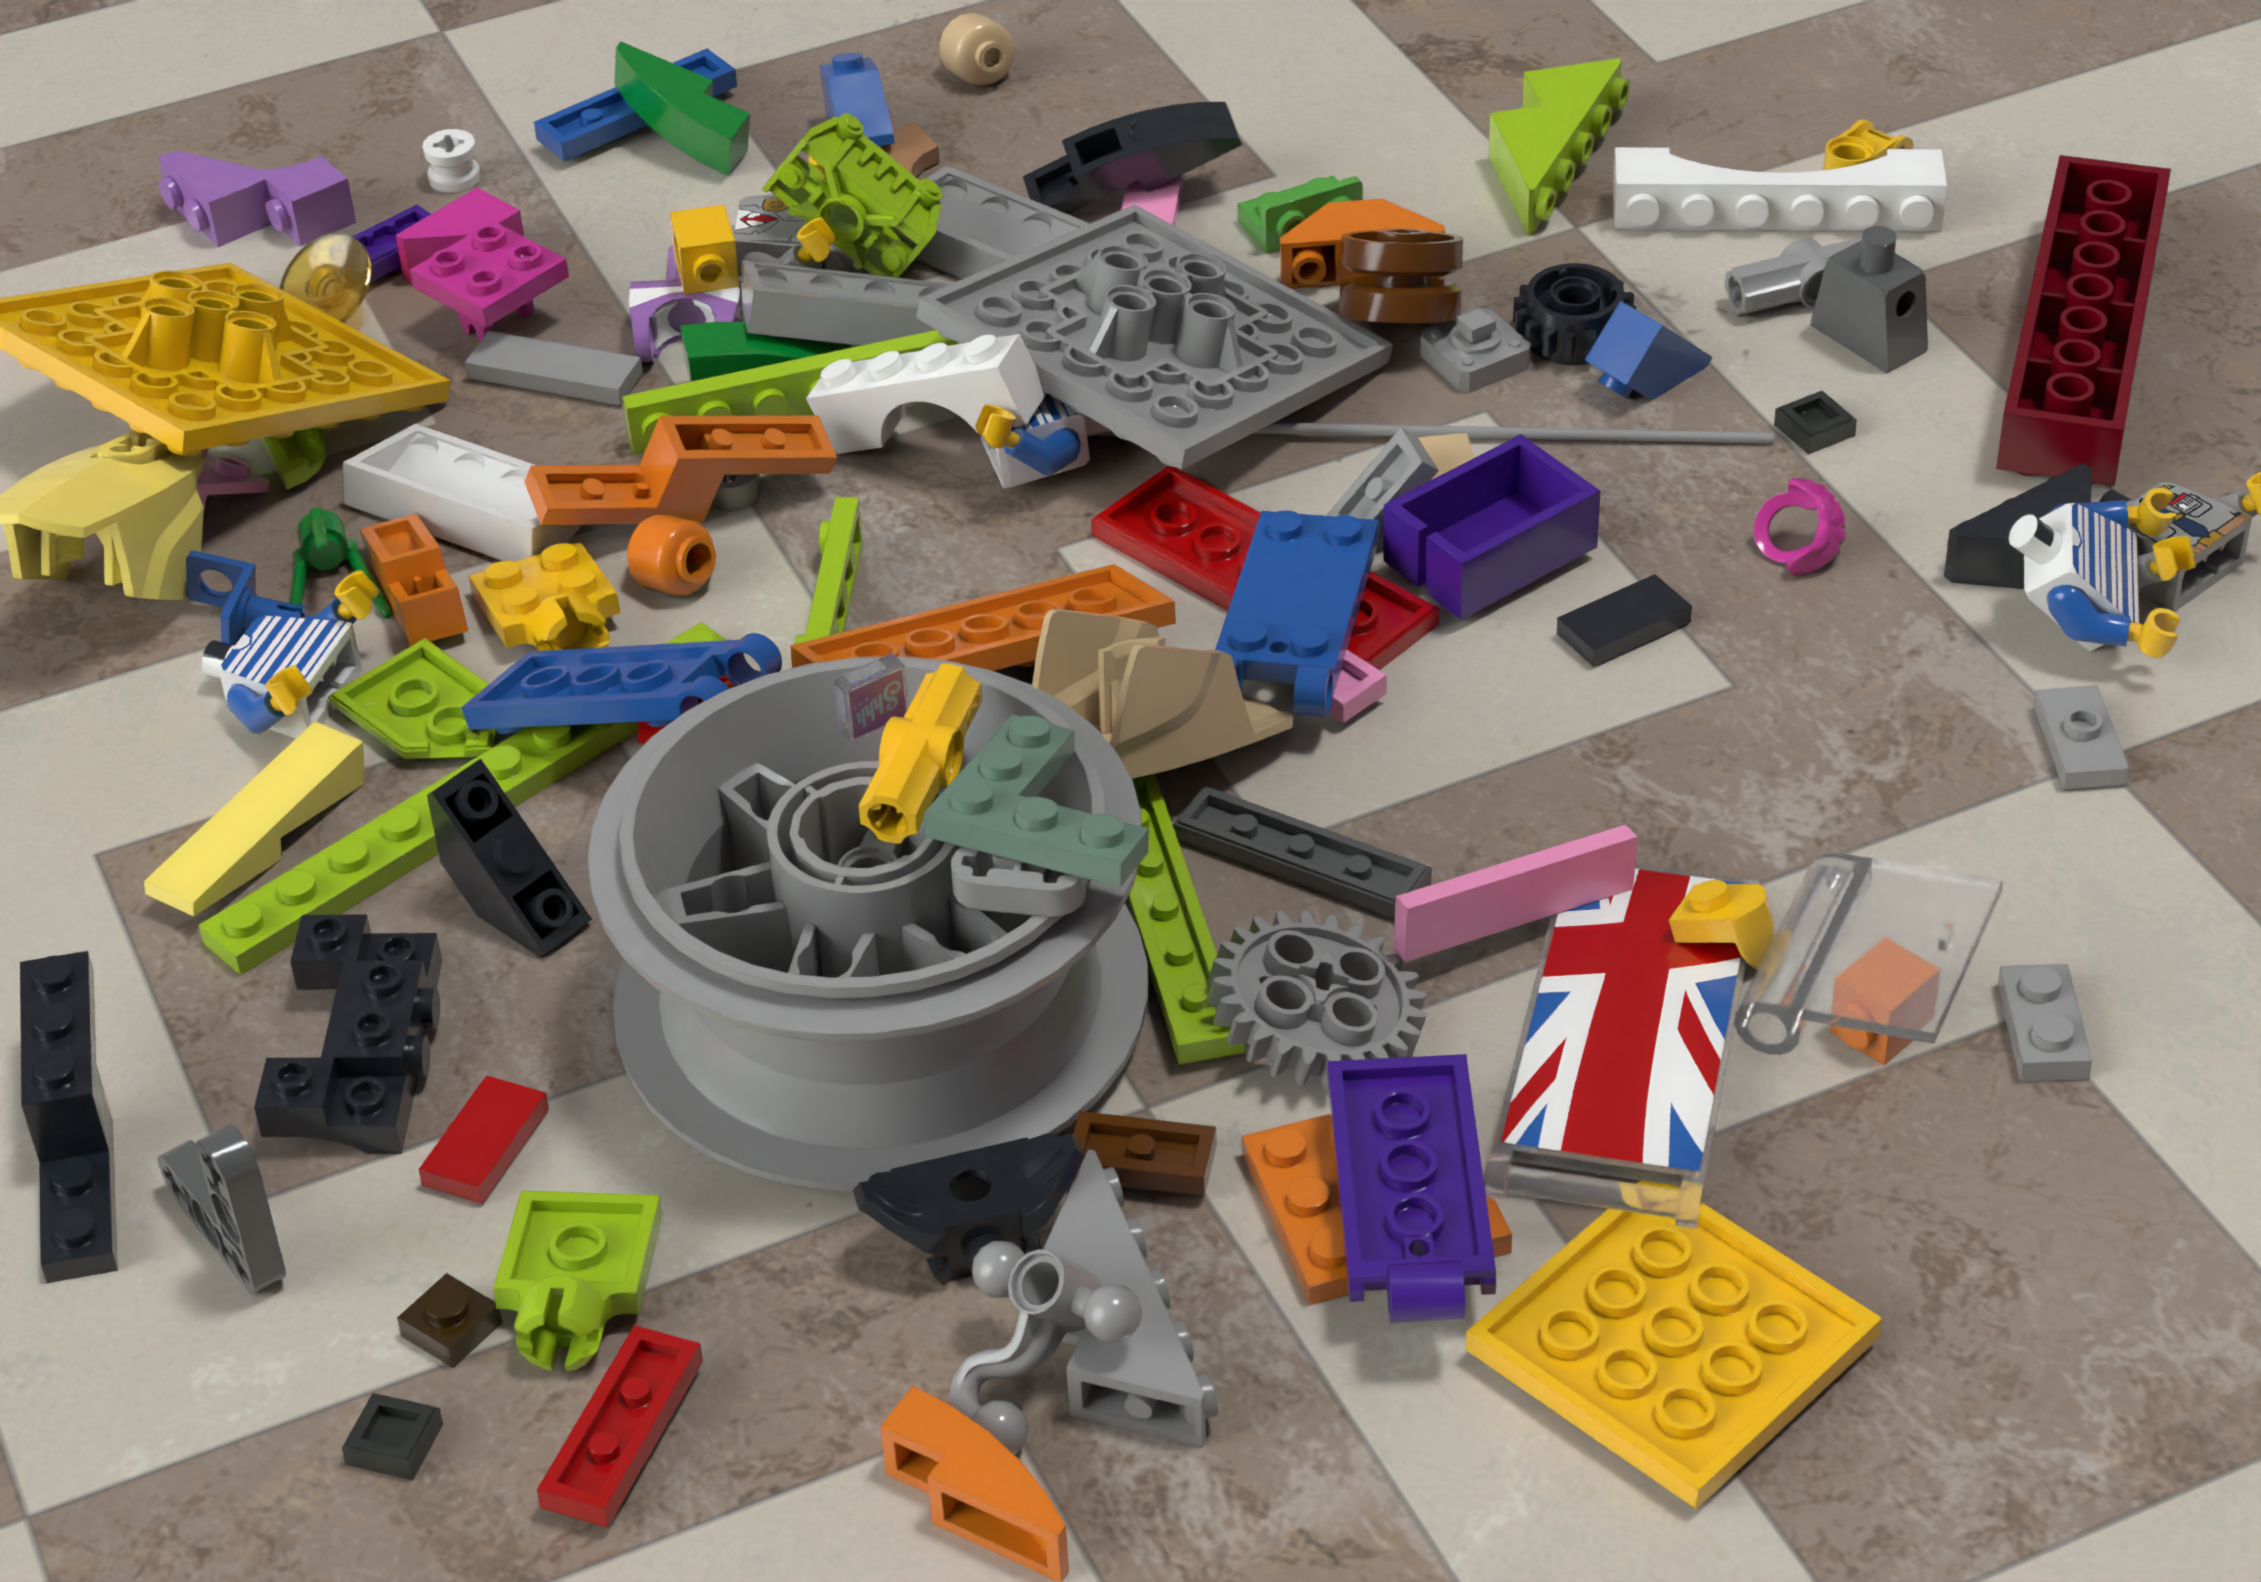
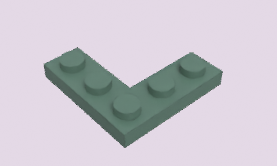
M1012 714L924 812V837L1120 888L1147 855L1149 847V828L1123 822L1114 815L1091 814L1059 806L1047 798L1037 797L1074 754L1075 730L1050 724L1047 720L1038 716H1017Z

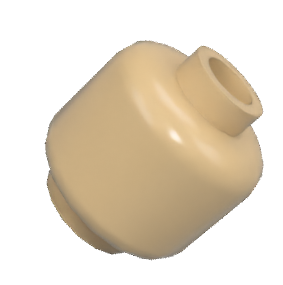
M977 13L962 14L950 21L944 29L939 43L940 57L944 66L955 76L977 86L991 85L1002 79L1011 68L1015 56L1014 42L1009 31L1000 23Z

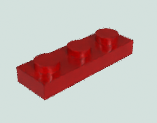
M637 1325L633 1326L538 1486L537 1494L541 1509L606 1528L610 1526L703 1363L699 1342Z

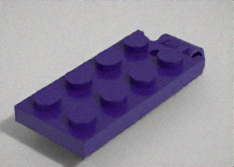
M1467 1054L1327 1061V1082L1350 1302L1364 1301V1291L1387 1290L1390 1323L1464 1320L1465 1286L1480 1285L1481 1295L1496 1294V1266Z

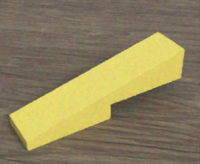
M314 721L144 881L145 895L191 916H196L282 859L281 837L365 784L363 741Z

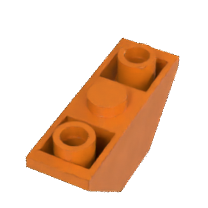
M1384 199L1327 203L1280 238V283L1291 289L1335 286L1341 285L1352 278L1375 276L1355 273L1341 265L1342 234L1390 228L1419 229L1428 232L1446 233L1445 227L1438 222ZM1442 275V276H1431V277H1432V278L1445 277V275Z

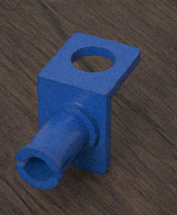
M193 550L186 557L187 598L191 601L223 608L221 613V642L237 644L252 622L264 615L292 618L307 616L306 605H295L256 595V564ZM206 570L221 572L231 581L232 589L226 592H218L209 588L203 582L201 573Z

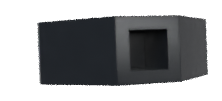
M2082 463L1950 529L1944 577L1952 583L2024 589V554L2015 549L2009 542V534L2013 525L2021 517L2028 514L2034 515L2039 519L2049 514L2054 507L2060 504L2091 502L2092 468Z
M481 758L427 795L440 863L479 918L539 957L546 954L592 920Z

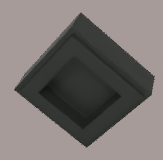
M1822 390L1775 409L1774 425L1807 454L1854 437L1856 433L1857 419Z
M372 1393L341 1448L345 1464L414 1480L443 1426L440 1408Z

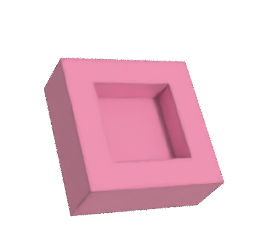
M1346 650L1333 695L1330 715L1344 723L1387 694V675Z

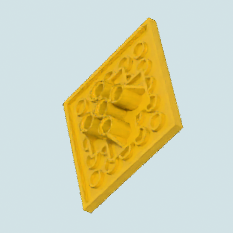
M230 262L178 271H159L152 275L0 298L1 350L17 358L21 366L38 370L53 379L56 386L78 393L90 400L94 408L111 412L128 422L129 427L134 431L151 435L166 444L169 451L178 455L196 456L200 455L203 449L223 445L241 447L247 445L249 440L268 436L286 438L292 436L294 431L314 427L332 429L337 427L339 422L354 419L377 420L381 417V414L400 410L417 412L421 411L425 405L448 401L451 380Z

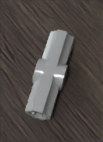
M1862 237L1822 247L1816 240L1803 238L1788 245L1779 257L1733 267L1731 271L1726 272L1725 289L1729 297L1731 309L1738 317L1802 302L1806 308L1814 310L1826 262L1832 255L1862 240Z

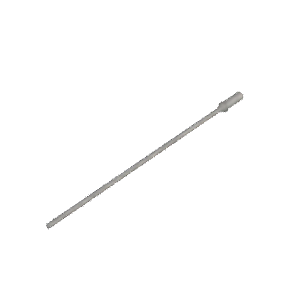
M1272 423L1252 433L1394 436L1400 428H1403L1417 437L1467 432L1469 438L1512 439L1521 434L1527 439L1774 443V432ZM1113 431L1091 435L1117 437Z

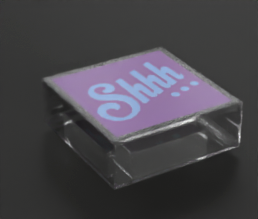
M893 653L834 678L839 731L851 743L885 728L888 720L893 716L904 718L909 708L905 665Z

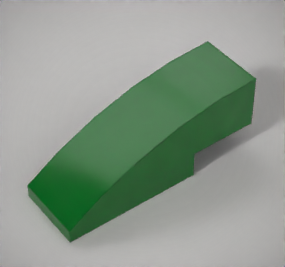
M622 41L617 45L614 85L629 106L648 126L673 146L698 162L729 176L748 151L750 113L714 98L713 80Z
M709 322L680 326L685 364L690 382L852 348L851 344L752 334L747 332L745 322Z

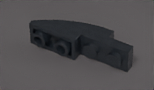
M1194 102L1169 105L1122 116L1062 140L1067 155L1022 177L1031 200L1069 214L1137 180H1140L1148 192L1242 146L1243 143L1226 102Z

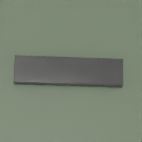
M1203 786L1173 823L1178 842L1393 921H1395L1396 896L1431 885L1432 867L1207 786Z

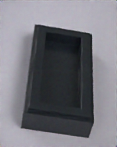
M1653 574L1557 617L1556 634L1588 663L1595 666L1690 623L1692 605L1656 574Z

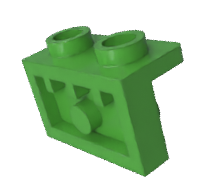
M1333 175L1326 178H1315L1305 184L1278 192H1267L1258 198L1237 203L1238 222L1266 254L1280 250V238L1327 203L1363 200V183L1356 176L1338 181Z

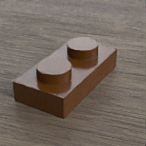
M1079 1111L1073 1135L1078 1138L1084 1156H1086L1088 1149L1094 1150L1103 1169L1110 1167L1115 1169L1121 1187L1205 1197L1217 1147L1216 1126ZM1081 1164L1079 1165V1167H1078V1169H1077V1171H1076V1173H1075V1175H1074L1072 1181L1075 1180L1076 1175H1077V1173H1078V1171H1079V1169H1080V1167H1081Z

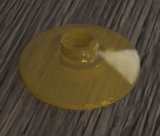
M330 233L320 236L305 245L294 256L284 272L279 289L345 323L358 310L368 292L372 276L369 253L362 243L350 235Z

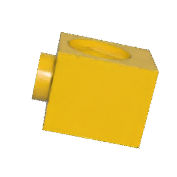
M725 205L669 212L674 260L684 295L739 287L735 238Z

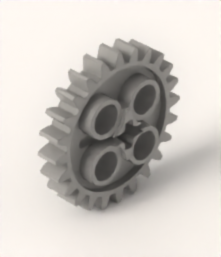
M1303 910L1299 923H1293L1283 911H1277L1272 926L1264 919L1256 916L1253 917L1249 931L1237 926L1234 928L1230 942H1221L1207 985L1211 986L1207 1005L1217 1007L1213 1020L1216 1026L1231 1027L1226 1041L1229 1045L1244 1043L1250 1045L1246 1058L1248 1062L1252 1063L1266 1057L1272 1061L1270 1075L1276 1077L1286 1068L1295 1071L1297 1085L1303 1086L1307 1082L1309 1075L1319 1076L1321 1084L1325 1090H1328L1327 1061L1412 1057L1427 1017V1013L1422 1011L1426 993L1414 990L1419 978L1416 972L1400 971L1403 960L1398 954L1385 956L1382 953L1386 939L1378 937L1366 942L1360 938L1362 925L1357 923L1346 932L1338 929L1336 915L1330 914L1324 925L1315 924L1308 910Z

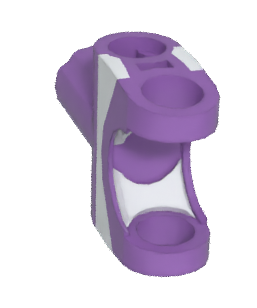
M673 245L670 246L668 249L666 280L632 281L630 284L629 309L636 357H641V363L654 362L655 358H659L661 351L666 346L682 340L681 325L709 322H745L741 276L738 277L739 287L684 295L674 260Z

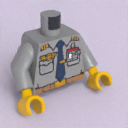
M2261 472L2247 480L2246 485L2248 489H2242L2221 498L2201 495L2171 482H2160L2153 487L2168 489L2174 495L2169 505L2158 512L2164 514L2176 513L2177 516L2168 529L2158 536L2146 535L2139 531L2135 524H2128V529L2137 534L2138 590L2161 608L2176 612L2244 563L2252 518L2257 514L2261 516ZM2109 490L2101 497L2099 502L2125 500L2127 506H2139L2148 491L2136 500H2132L2116 490Z

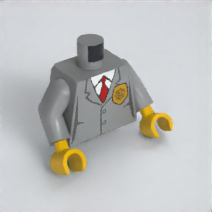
M809 156L808 162L819 169L824 179L827 180L824 168ZM774 194L745 197L739 202L736 225L731 226L736 245L738 277L741 276L742 260L827 270L830 245L834 242L836 235L821 217L809 222L805 221L801 216L795 215L792 217L787 212L790 207Z

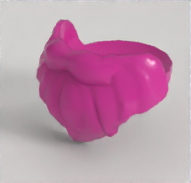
M1791 478L1787 485L1788 492L1774 495L1762 505L1755 517L1753 532L1755 543L1762 554L1777 563L1786 564L1789 573L1793 576L1817 571L1840 553L1839 547L1846 539V517L1841 509L1840 502L1836 500V496L1828 491L1825 485L1818 484L1810 479ZM1791 506L1801 507L1806 510H1817L1818 528L1811 545H1806L1790 552L1781 551L1774 546L1770 539L1769 529L1771 521L1778 512Z

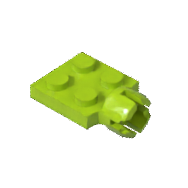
M521 1190L493 1290L497 1309H509L518 1312L514 1324V1329L517 1331L515 1340L519 1352L530 1363L542 1369L552 1371L559 1347H569L565 1369L566 1372L576 1370L586 1365L599 1350L605 1323L612 1316L639 1314L663 1216L660 1195Z

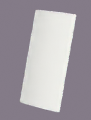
M418 424L404 429L343 462V495L345 505L387 520L417 513L432 536L502 561H518L541 554L549 546L567 543L582 526L540 524L524 483L530 466L537 465Z

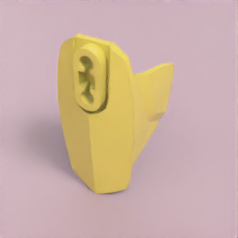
M131 431L103 445L62 457L27 475L0 495V525H4L12 577L19 580H64L69 574L71 561L84 558V538L96 533L104 546L105 585L113 586L117 583H122L124 593L129 597L157 600H189L186 595V557L192 550L201 552L204 507L197 491V478L204 469V457L201 455L183 456L175 454L167 449L166 444L151 435Z

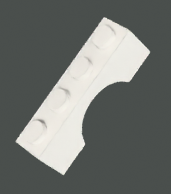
M1016 334L998 338L994 335H983L971 342L947 346L945 343H936L921 351L899 354L897 351H888L874 359L852 362L850 359H841L831 363L821 372L820 380L806 400L814 415L819 416L835 453L842 454L883 447L905 415L904 403L928 402L945 407L963 418L976 431L975 425L984 404H992L1008 410L1016 417L1013 427L1027 425L1047 393L1042 390L1037 368L1021 335Z

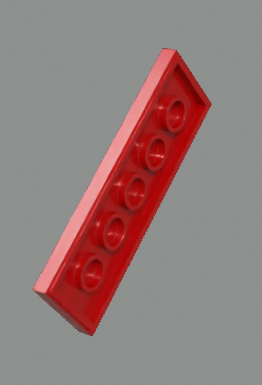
M1168 465L1091 519V533L1093 537L1228 611L1261 512L1177 467ZM1370 571L1347 650L1378 670H1381L1439 625L1440 608Z

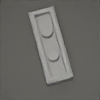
M487 331L464 362L468 379L619 406L623 403L622 396L629 394L643 373L641 357Z

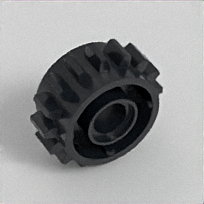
M1581 263L1555 265L1537 273L1528 285L1522 284L1520 286L1519 297H1514L1513 305L1515 330L1520 335L1525 336V339L1531 343L1530 349L1545 360L1563 365H1587L1590 363L1585 361L1586 357L1619 302L1621 301L1636 310L1633 292H1624V282L1603 268Z

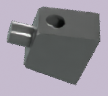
M1875 226L1864 230L1862 240L1832 255L1826 262L1811 318V326L1882 371L1889 373L1927 352L1926 276L1921 268L1895 253L1897 235L1893 230Z

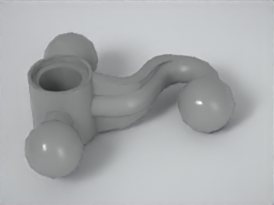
M992 1241L983 1246L976 1254L971 1272L976 1286L983 1293L995 1298L1010 1297L1014 1307L1020 1310L1015 1333L1011 1342L1006 1347L986 1349L968 1357L960 1365L952 1379L949 1399L951 1406L986 1429L1011 1453L1016 1454L1027 1439L1029 1427L1026 1417L1017 1406L1008 1401H990L981 1406L978 1394L982 1384L992 1378L1013 1377L1041 1366L1056 1351L1066 1332H1076L1087 1327L1092 1335L1100 1341L1122 1342L1131 1337L1140 1325L1142 1308L1138 1297L1126 1286L1118 1284L1102 1285L1097 1275L1051 1251L1038 1249L1025 1255L1012 1242Z

